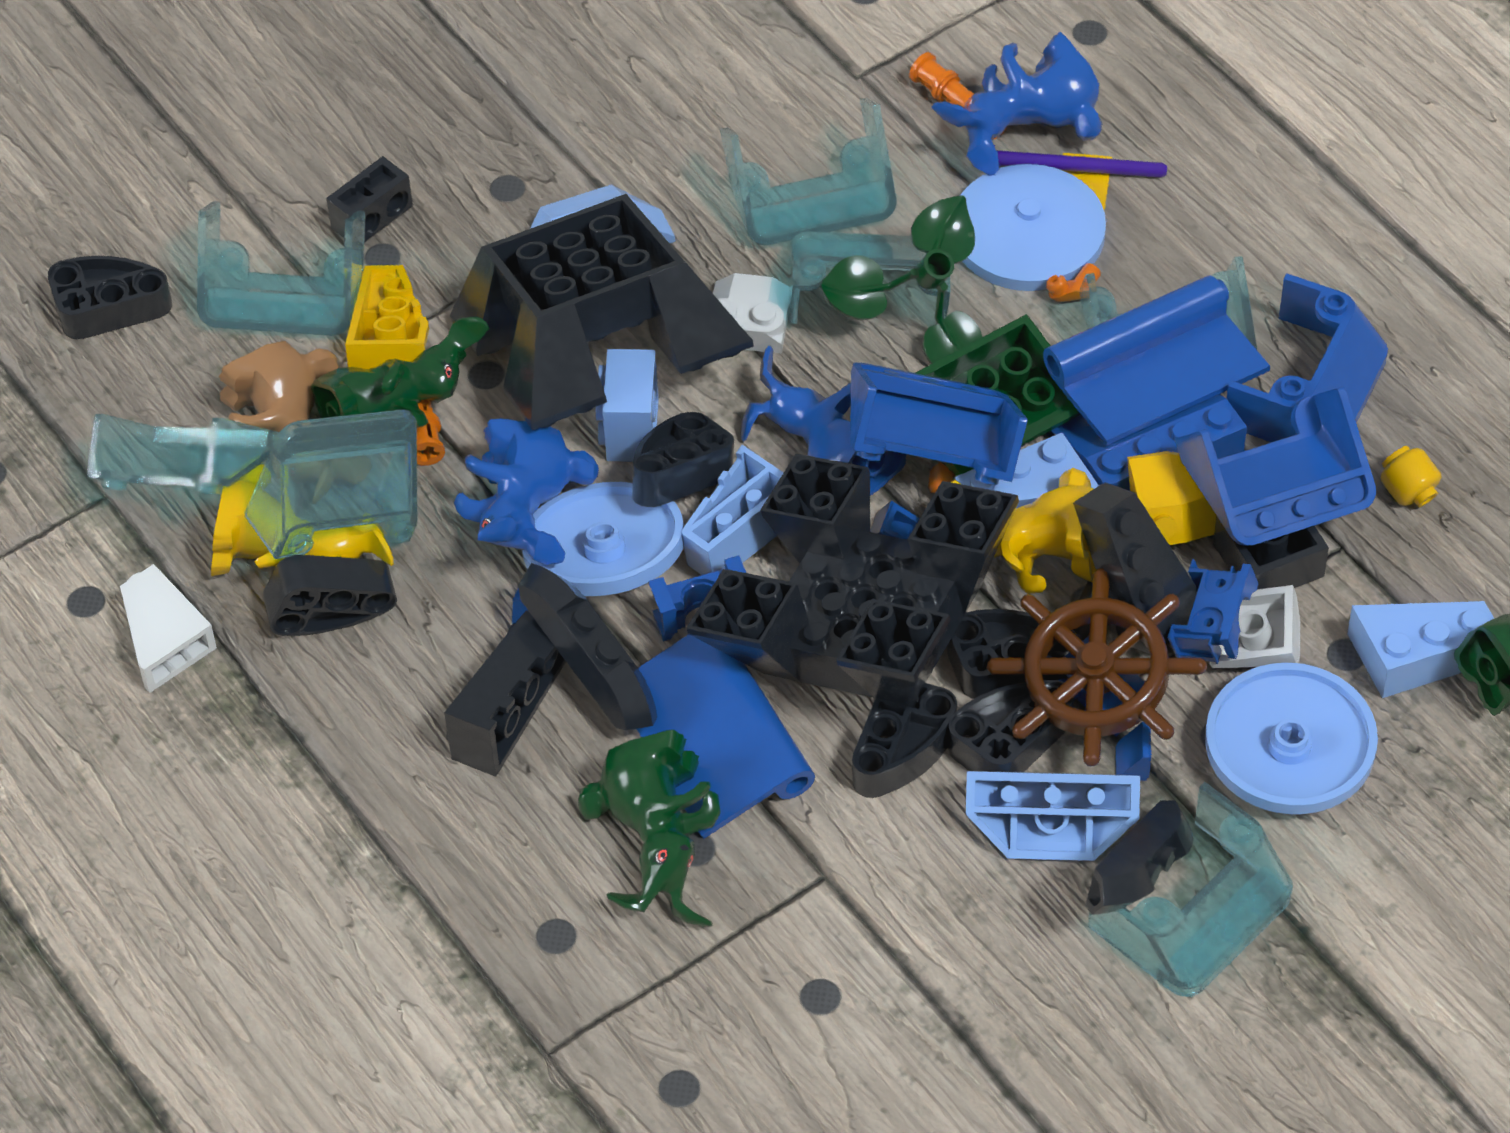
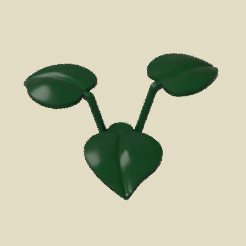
M963 195L939 200L928 206L915 218L911 227V241L916 249L927 253L917 264L916 268L911 269L908 273L889 283L883 284V271L875 261L862 255L849 256L838 262L820 282L821 292L828 303L835 310L849 318L870 320L882 314L887 308V299L884 291H890L911 279H916L922 287L938 290L934 316L937 324L930 326L925 331L922 339L923 352L930 364L982 338V333L976 322L964 312H951L945 319L942 316L945 291L948 289L945 281L953 273L954 264L966 260L972 253L975 245V231L968 213L966 198Z

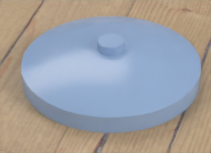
M1036 164L1006 166L999 168L995 175L989 176L984 174L961 193L966 198L968 213L975 231L974 249L968 258L962 262L977 276L992 284L1020 291L1047 290L1046 283L1051 276L1057 275L1059 277V275H1063L1066 281L1074 280L1086 263L1094 264L1101 254L1106 231V218L1102 204L1096 194L1084 182L1065 171Z
M632 483L589 484L556 496L543 504L533 514L535 528L538 531H544L555 536L564 549V561L562 563L545 565L534 561L526 550H522L527 570L531 563L542 566L569 581L584 596L618 594L647 584L648 581L656 579L675 563L684 547L682 534L680 533L684 528L683 518L680 509L674 501L657 507H644L636 504L632 499Z
M1300 663L1262 665L1235 677L1224 686L1214 699L1207 717L1205 732L1207 756L1221 782L1244 801L1264 810L1283 814L1320 812L1341 804L1350 798L1367 780L1373 768L1378 743L1374 716L1368 704L1357 690L1345 680L1327 670Z

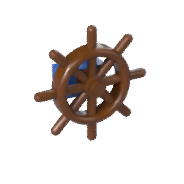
M1098 568L1093 573L1092 598L1068 603L1052 613L1033 595H1024L1020 601L1021 607L1039 623L1030 637L1024 658H991L987 663V670L994 675H1025L1027 689L1035 708L1013 726L1012 733L1014 737L1024 739L1048 720L1064 731L1084 736L1083 761L1090 767H1094L1100 762L1101 736H1117L1120 732L1128 730L1142 721L1161 739H1171L1174 735V727L1155 710L1165 694L1169 675H1200L1207 670V663L1202 658H1168L1166 643L1157 625L1179 607L1180 600L1178 596L1168 594L1149 611L1144 613L1129 603L1108 598L1109 576L1103 568ZM1090 624V635L1083 641L1071 631L1080 626ZM1107 624L1125 628L1126 630L1109 645L1106 644ZM1140 640L1144 643L1151 658H1120ZM1057 641L1069 652L1063 658H1046L1048 652ZM1043 675H1058V680L1064 683L1054 692L1050 693L1043 681ZM1138 675H1148V677L1144 681ZM1074 697V701L1078 700L1086 709L1072 708L1066 705V703Z

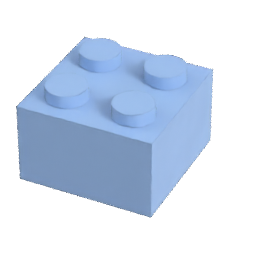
M607 349L606 365H599L598 375L607 400L606 403L596 406V421H599L598 445H605L607 461L633 462L635 451L647 433L657 426L659 394L655 350Z

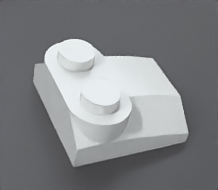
M738 273L716 281L713 294L753 340L754 347L746 350L765 352V349L771 345L774 350L773 353L782 354L793 294L792 288L774 277Z
M1293 585L1257 589V591L1252 593L1250 600H1242L1239 610V627L1241 632L1239 635L1237 658L1229 659L1223 645H1220L1222 652L1218 664L1210 662L1212 668L1259 667L1273 663H1298L1300 658V616L1297 594Z

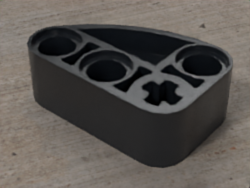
M84 256L56 262L48 271V281L63 332L72 339H85L166 316L172 308V298L167 276L162 270L143 262L114 256Z
M698 412L680 413L660 423L647 433L635 451L632 481L633 501L640 506L657 507L718 484V478L723 471L728 472L733 465L734 436L712 419Z
M292 555L284 558L277 564L263 592L270 628L273 633L282 636L313 635L351 627L388 612L397 603L389 566L386 562L376 559Z
M985 609L966 612L947 645L948 658L963 693L975 699L994 689L1026 682L1025 675L991 674L987 670V663L991 658H1024L1027 644L1039 623L1027 612L1018 610ZM1057 641L1048 652L1046 658H1063L1069 652ZM1043 675V680H1058V675Z
M1043 680L1050 693L1054 692L1064 683L1058 680ZM1026 682L1015 683L980 695L952 715L949 720L948 751L955 761L969 771L1025 772L1066 731L1046 720L1026 738L1017 739L1012 733L1013 726L1035 708ZM1073 697L1072 699H1070V700L1066 703V705H1068V706H1070V707L1073 708V707H1074V697ZM969 735V736H973V737L966 738V737H962V736Z
M925 683L913 706L875 698L852 757V781L854 789L859 795L866 798H876L898 790L917 779L940 759L948 748L949 720L957 712V699L950 690ZM881 736H889V738H880V737H881ZM872 769V770H877V771H875V772H867L866 770Z

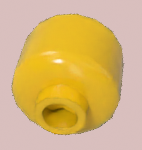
M1406 445L1392 453L1382 462L1384 469L1380 476L1381 482L1399 505L1408 506L1415 503L1420 508L1438 495L1435 488L1439 484L1442 475L1423 449H1410Z

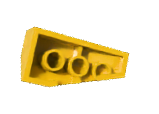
M364 266L345 343L348 367L371 369L388 359L395 358L413 362L425 350L429 323L426 316L423 317L421 305L419 300L415 299L412 284L404 266Z
M1164 451L1127 457L1130 491L1136 493L1169 545L1186 543L1214 535L1216 514L1183 465L1179 453Z

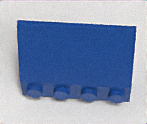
M1219 394L1107 446L1082 415L1047 432V435L1050 438L1063 433L1098 485L1106 482L1130 491L1127 457L1164 451L1179 453L1175 438L1207 429L1217 459H1221L1244 451L1247 426L1229 401Z

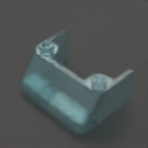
M867 97L860 99L866 136L852 139L843 146L840 153L842 172L770 187L768 174L762 166L755 162H743L738 134L728 127L720 129L731 189L746 232L752 240L761 245H772L878 222L892 215L896 208L897 199L880 104Z
M212 201L198 211L197 312L200 319L206 325L214 328L330 336L341 334L350 326L364 269L365 211H356L345 220L344 248L330 253L324 263V277L250 272V258L246 248L236 241L220 240V202Z
M1206 782L1199 787L1195 824L1220 842L1221 846L1233 855L1234 858L1181 910L1167 899L1149 897L1142 900L1131 911L1126 907L1106 914L1092 915L1089 911L1088 927L1171 992L1183 997H1191L1201 993L1289 905L1293 891L1292 880L1260 823Z

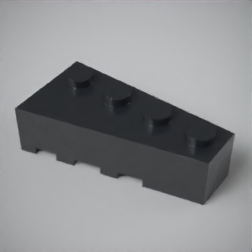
M1104 482L1073 502L1095 569L1103 568L1109 576L1108 598L1129 603L1144 613L1149 611L1166 595L1175 594L1180 600L1179 607L1157 625L1164 637L1165 643L1168 644L1170 642L1168 635L1171 625L1188 624L1198 588L1136 493ZM1115 625L1118 636L1126 630ZM1141 640L1133 646V648L1149 654L1148 649Z
M528 610L523 613L516 623L510 626L507 635L444 712L447 728L446 739L449 741L451 759L495 777L503 767L566 663L565 659Z

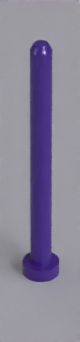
M996 150L999 166L1036 164L1063 171L1162 178L1167 175V165L1160 162Z

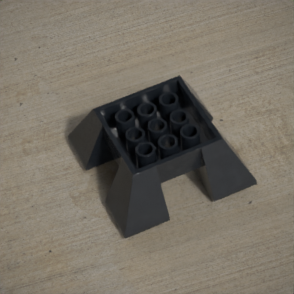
M627 194L482 246L450 314L452 323L460 318L478 317L488 324L489 330L478 342L470 346L477 356L495 353L502 347L512 344L503 388L507 397L532 430L552 426L559 420L577 413L589 412L594 407L606 403V395L587 342L601 340L608 334L627 327L639 326L645 320L648 322L651 339L680 374L688 371H697L706 364L722 358L736 356L741 351L754 347L752 338Z
M795 454L760 510L762 517L799 562V566L790 581L723 569L687 626V632L691 636L766 675L913 706L985 579L1019 502L1018 495L942 481L909 538L902 539L870 532V471L868 467Z

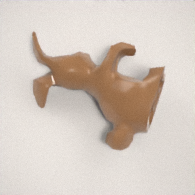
M286 341L266 344L245 356L231 361L222 368V372L219 375L220 381L227 385L220 392L219 400L235 411L246 406H255L259 413L247 416L232 412L228 416L229 421L243 430L254 431L264 429L260 437L250 445L243 446L233 443L229 449L230 456L235 461L250 464L260 462L269 455L279 451L275 465L281 479L298 483L316 482L310 498L311 504L315 503L325 494L332 479L339 478L350 484H355L362 481L370 469V463L366 456L354 453L341 456L335 454L327 443L313 436L309 427V415L315 402L311 385L317 378L339 368L335 354L329 350L319 348L301 354Z

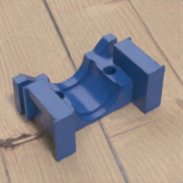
M739 555L724 559L725 569L746 573ZM722 570L666 585L664 577L648 581L658 609L652 611L663 642L671 640L675 633H678V629L686 627V616L692 610L700 607Z
M1192 559L1188 573L1198 588L1188 624L1171 625L1168 635L1170 644L1177 658H1202L1205 661L1218 664L1222 652L1220 645H1223L1229 659H1236L1241 632L1239 627L1240 605L1242 600H1250L1252 593L1257 591L1259 584L1251 564H1242L1241 571H1237V573L1234 566H1231L1230 571L1198 568L1195 560Z

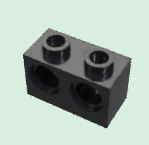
M384 156L326 198L331 228L356 248L413 206L409 175Z

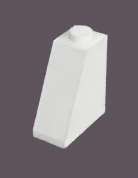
M154 564L144 571L132 575L127 582L120 586L145 689L149 693L217 648L211 624Z

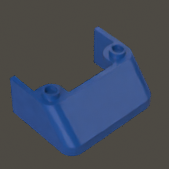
M1286 273L1283 280L1279 319L1333 338L1311 381L1298 376H1284L1275 381L1269 393L1232 380L1230 381L1226 399L1247 426L1246 434L1271 443L1296 435L1290 419L1293 408L1298 401L1342 386L1346 389L1357 423L1386 364L1388 353L1385 341L1349 295Z

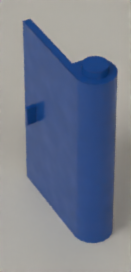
M1211 275L1049 346L1043 352L1045 366L1052 379L1106 446L1227 391L1231 380L1243 384L1270 371V365L1227 316L1228 289L1222 280H1217Z
M688 634L638 667L650 689L657 711V719L653 726L637 729L640 736L644 737L665 730H675L679 734H683L684 738L687 739L684 750L693 751L695 755L699 756V764L694 778L675 788L676 795L684 794L694 789L700 781H710V790L719 795L721 814L712 828L699 831L703 839L774 792L782 799H791L803 794L814 783L815 773L744 663ZM701 799L685 808L686 812L694 813L700 810L703 800Z

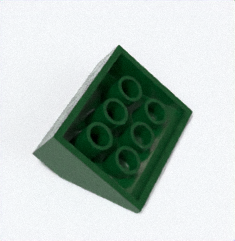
M1027 314L915 372L916 374L989 388L1008 395L1027 417V425L1021 446L1081 415L1050 376L1045 366L1043 352L1045 348L1051 345ZM940 461L956 476L973 470L972 467Z

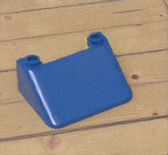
M853 363L851 369L850 445L853 450L857 451V456L867 460L880 461L881 455L884 454L885 450L972 467L976 471L975 479L983 483L998 485L999 480L1012 482L1027 425V417L1008 395L993 389L867 363Z
M1344 386L1303 398L1296 403L1290 419L1296 435L1234 455L1217 459L1207 429L1174 439L1183 465L1230 537L1237 544L1242 546L1256 545L1364 510L1373 503L1376 496V485Z

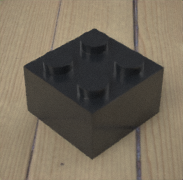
M1216 515L1213 545L1229 570L1231 566H1234L1237 573V571H1241L1242 564H1251L1259 583L1257 589L1293 585L1296 588L1325 576L1329 547L1315 525L1256 545L1242 546L1230 537Z

